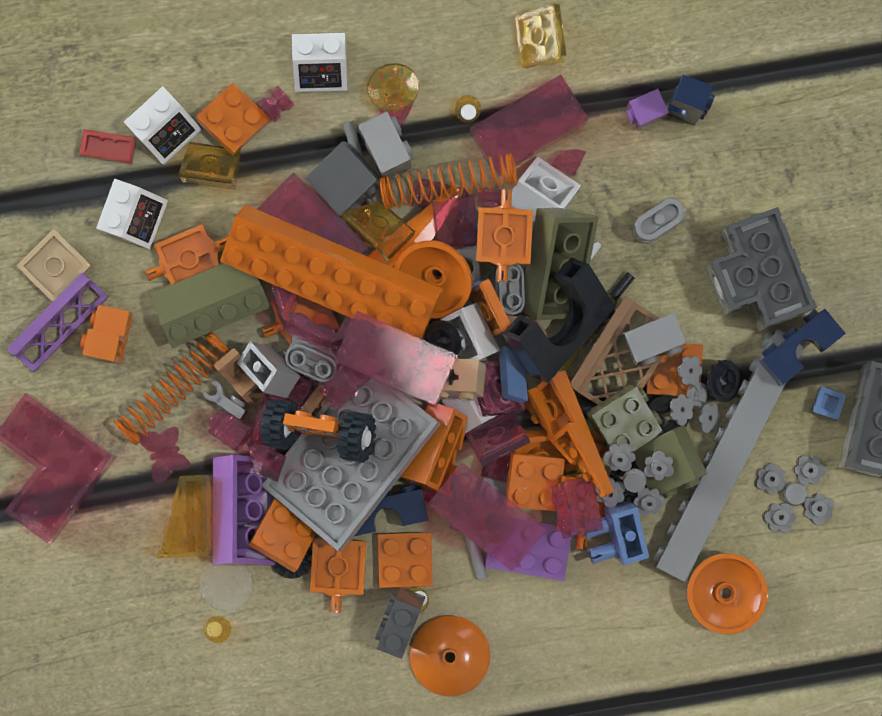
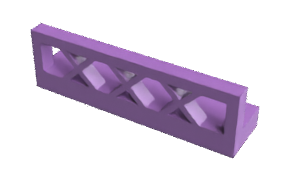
M81 273L7 349L35 373L92 315L93 310H97L98 305H102L109 297L87 275ZM91 287L100 297L92 305H82V294ZM78 299V305H72ZM68 308H78V320L75 323H64V312ZM82 308H88V309L82 314ZM60 317V324H54ZM50 327H60V338L56 342H45V332ZM64 327H70V328L64 333ZM41 337V342L35 343ZM31 346H41V357L33 364L24 353ZM45 346H51V347L45 352Z

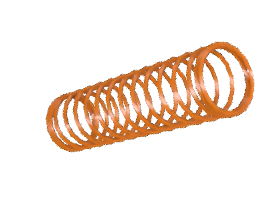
M511 152L506 153L509 179L502 155H499L501 186L494 170L492 157L489 156L491 188L488 185L481 158H479L481 189L477 185L471 160H469L470 192L463 176L461 163L458 162L461 183L460 194L453 179L451 165L448 164L450 196L443 182L441 168L438 166L440 198L435 191L430 168L428 167L427 169L430 182V199L427 198L424 191L420 170H417L420 185L419 202L412 187L410 172H407L410 188L409 204L402 190L400 175L397 174L400 191L399 206L393 196L390 177L388 175L387 177H381L380 189L384 206L387 210H391L394 203L396 207L400 208L402 198L405 204L410 206L412 204V196L416 203L420 204L423 195L426 201L430 203L433 193L440 201L443 196V190L450 199L453 195V187L458 196L463 194V185L467 193L471 195L473 192V182L480 193L483 191L484 182L491 191L494 186V179L497 186L502 189L504 186V176L509 186H517V173L513 155Z
M213 332L204 335L205 340L220 359L222 358L212 344L224 354L230 351ZM197 342L198 348L212 366L194 351L189 350V353L204 373L186 358L181 357L197 381L177 364H174L175 369L190 389L169 371H166L168 377L183 396L161 378L158 379L175 403L154 386H151V389L163 402L167 410L161 407L149 395L143 393L160 418L147 409L140 401L136 400V403L149 418L153 426L130 407H128V410L142 426L145 433L123 414H120V417L129 428L118 418L114 420L117 428L134 445H138L141 442L134 429L148 436V431L142 422L153 429L156 428L150 415L159 421L164 420L157 407L165 413L171 414V410L164 399L175 407L179 406L170 390L181 399L186 400V395L177 382L193 393L194 389L185 376L197 385H202L193 369L203 377L209 378V374L199 360L211 370L217 371L206 352L215 360L219 361L220 359L199 342Z

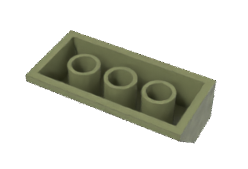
M537 208L532 233L530 265L526 266L524 277L525 305L522 312L535 320L568 318V297L554 276L571 257L590 265L599 217L563 208Z
M224 263L150 293L171 348L271 307L259 278Z

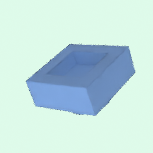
M821 386L819 387L811 412L837 421L839 420L846 395Z

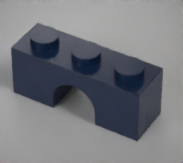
M682 75L669 103L668 116L695 126L699 119H704L715 98V95L711 94L713 86Z
M814 309L803 318L806 322L799 329L795 326L782 335L785 340L780 345L776 346L773 343L762 352L764 358L759 362L779 386L784 385L804 368L796 356L797 346L801 342H810L820 352H823L846 334L826 309L820 312Z
M416 485L400 488L401 494L391 496L389 491L354 536L377 532L375 517L384 508L396 510L400 515L402 526L429 521L423 490H417Z

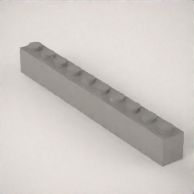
M779 329L774 330L772 334L768 332L762 341L761 347L765 350L773 343L776 346L780 345L785 340L782 337L785 332ZM801 342L797 346V359L799 358L806 344L804 342ZM763 354L760 357L755 356L749 367V370L752 371L749 380L744 379L737 391V394L740 395L737 403H732L726 412L725 417L728 418L725 427H719L713 438V441L717 442L713 451L708 450L702 460L707 474L698 478L699 484L690 487L692 492L689 498H683L677 509V512L680 513L677 522H671L665 533L668 539L664 547L659 546L654 554L653 560L656 561L654 567L683 582L686 581L785 386V384L779 386L759 361L764 358Z

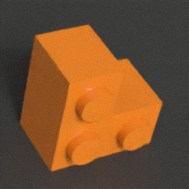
M98 305L97 311L93 310L90 326H93V329H88L87 334H83L81 338L80 350H83L82 355L91 359L122 365L133 313Z

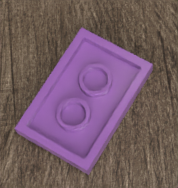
M494 514L485 567L564 581L573 531L559 530L556 528L557 525Z

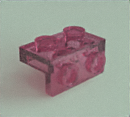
M582 478L561 482L551 487V498L556 507L558 515L557 524L563 539L604 530L592 481L586 482Z

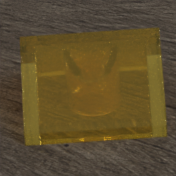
M189 142L179 171V177L185 183L235 190L241 149L232 156L222 146Z
M381 200L342 213L343 219L350 228L386 262L415 234V231L392 210H387Z

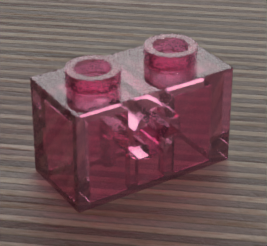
M222 410L221 413L215 412L207 424L210 426L209 434L240 452L254 429L225 410Z

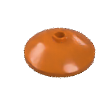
M433 240L420 241L405 249L397 259L395 269L443 289L431 318H444L461 309L469 299L473 282L470 267L464 257L450 245ZM434 270H439L442 276H437Z
M721 553L706 558L694 569L687 585V601L691 613L702 626L720 634H736L749 629L761 618L768 601V588L762 572L752 561L741 555ZM723 588H727L730 592L727 598H722L720 595V591Z
M441 616L429 621L418 631L411 645L410 662L416 678L426 689L442 696H458L473 690L483 680L489 668L490 649L485 635L473 622L459 616ZM446 653H454L455 660L453 662L446 661Z

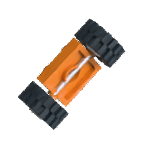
M279 399L269 400V403L265 405L266 410L264 409L262 412L264 417L260 420V423H262L260 439L263 440L262 444L266 447L288 450V448L292 447V442L294 443L296 440L295 434L297 435L300 432L305 435L336 439L337 445H339L337 451L340 453L339 457L343 460L365 463V461H368L369 455L372 454L371 448L374 447L375 443L373 441L376 438V433H374L376 421L372 414L348 411L343 417L344 422L336 421L337 418L328 415H321L319 419L312 417L310 413L298 411L299 408L295 402Z

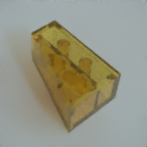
M213 475L180 476L171 506L172 511L168 525L165 526L163 533L165 535L157 558L213 556Z

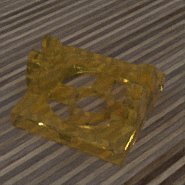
M553 3L515 16L521 68L528 69L537 65L549 66L556 65V62H565L564 57L567 55L560 4ZM550 20L552 27L546 29L541 25V21ZM537 29H540L542 31V40L537 44L534 34ZM553 36V46L545 54L544 44L549 37ZM530 43L536 46L537 56L530 50Z

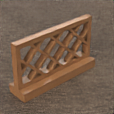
M627 296L620 303L570 382L573 391L578 392L597 405L603 402L599 398L606 397L608 399L609 396L619 392L608 393L605 378L620 375L622 386L625 388L626 384L623 374L639 371L641 382L637 388L641 387L643 389L665 354L656 356L658 361L643 367L638 363L636 368L622 371L619 355L628 354L630 351L618 352L616 340L619 336H623L624 333L628 332H622L627 323L629 331L632 330L630 318L635 310L645 316L647 324L650 323L649 319L652 321L660 319ZM614 346L615 353L608 354L611 348ZM616 356L619 371L604 375L602 362L606 358ZM649 368L643 377L642 370ZM600 369L601 375L594 377L597 370ZM602 379L605 394L593 396L585 391L590 381Z

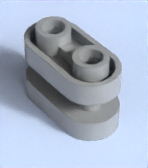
M667 199L641 215L633 226L635 239L640 243L649 244L674 229L684 217L683 205L675 199Z
M520 265L508 267L507 283H503V272L501 282H496L498 266L493 267L488 274V279L506 315L518 314L525 305L524 272Z
M305 338L294 340L285 355L286 363L291 369L320 382L332 380L340 365L339 357L334 351Z

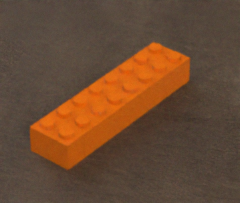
M246 204L235 216L220 262L416 346H419L443 290L440 287Z

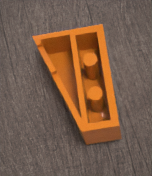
M429 401L425 411L441 423V425L400 477L427 492L453 499L454 491L450 490L452 475H457L459 467L454 464L457 450H462L468 417L454 408Z

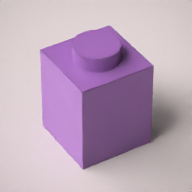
M658 89L629 101L627 105L628 110L625 111L631 125L635 124L637 130L660 121L669 114Z

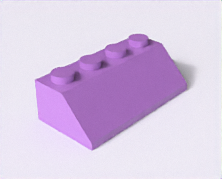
M227 455L213 458V565H275L274 560L249 546L270 503L275 499L272 494L262 487V484L275 469V459L242 455Z

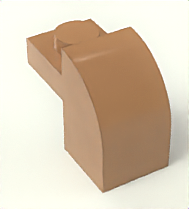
M233 348L214 366L240 396L255 409L271 394L264 393L237 364L241 355Z

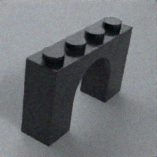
M572 257L554 276L569 301V314L563 328L553 337L547 338L536 321L519 315L502 333L529 374L546 383L557 374L616 307L591 266Z

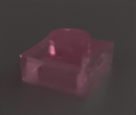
M483 188L481 193L478 191L477 202H482L483 207H497L498 204H501V190L492 189L490 191L487 188Z
M487 450L480 476L506 482L510 456Z

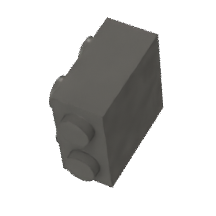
M343 141L305 178L336 214L343 218H352L357 215L362 209L361 205L367 199L374 198L381 190V177L350 143Z
M403 587L400 588L398 595L392 593L384 613L389 618L383 617L375 637L379 641L377 650L400 659L403 658L426 596Z

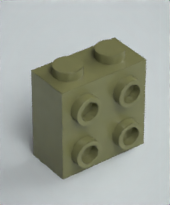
M628 385L585 413L607 451H610L612 444L619 446L622 443H627L631 446V452H634L663 433L660 427L662 421L656 411H651L646 402L649 399L641 387L637 388L636 386Z
M685 425L652 439L633 452L635 454V462L639 470L643 472L646 466L645 459L649 456L652 457L656 451H662L665 453V456L673 458L672 466L674 467V473L672 476H664L660 481L654 477L646 476L647 488L649 490L657 488L659 495L664 496L665 499L679 493L677 488L684 485L685 489L699 484L698 478L707 474Z

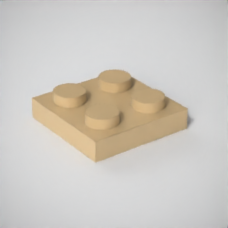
M55 229L17 265L52 302L81 273L86 274L93 267Z

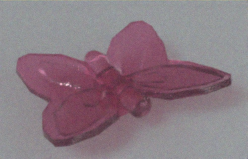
M173 426L166 429L161 435L148 431V436L139 434L141 445L147 451L157 452L150 455L151 460L158 459L153 465L152 477L156 484L167 480L172 470H184L190 467L188 459L184 455L177 453L180 449L178 446H175L179 433L177 427Z

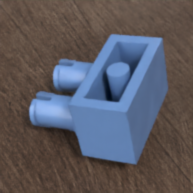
M630 501L617 503L616 506L610 508L604 507L603 517L581 523L582 528L585 529L583 533L586 539L607 532L610 534V542L588 548V553L591 554L589 558L593 565L614 557L623 565L649 558L638 508Z

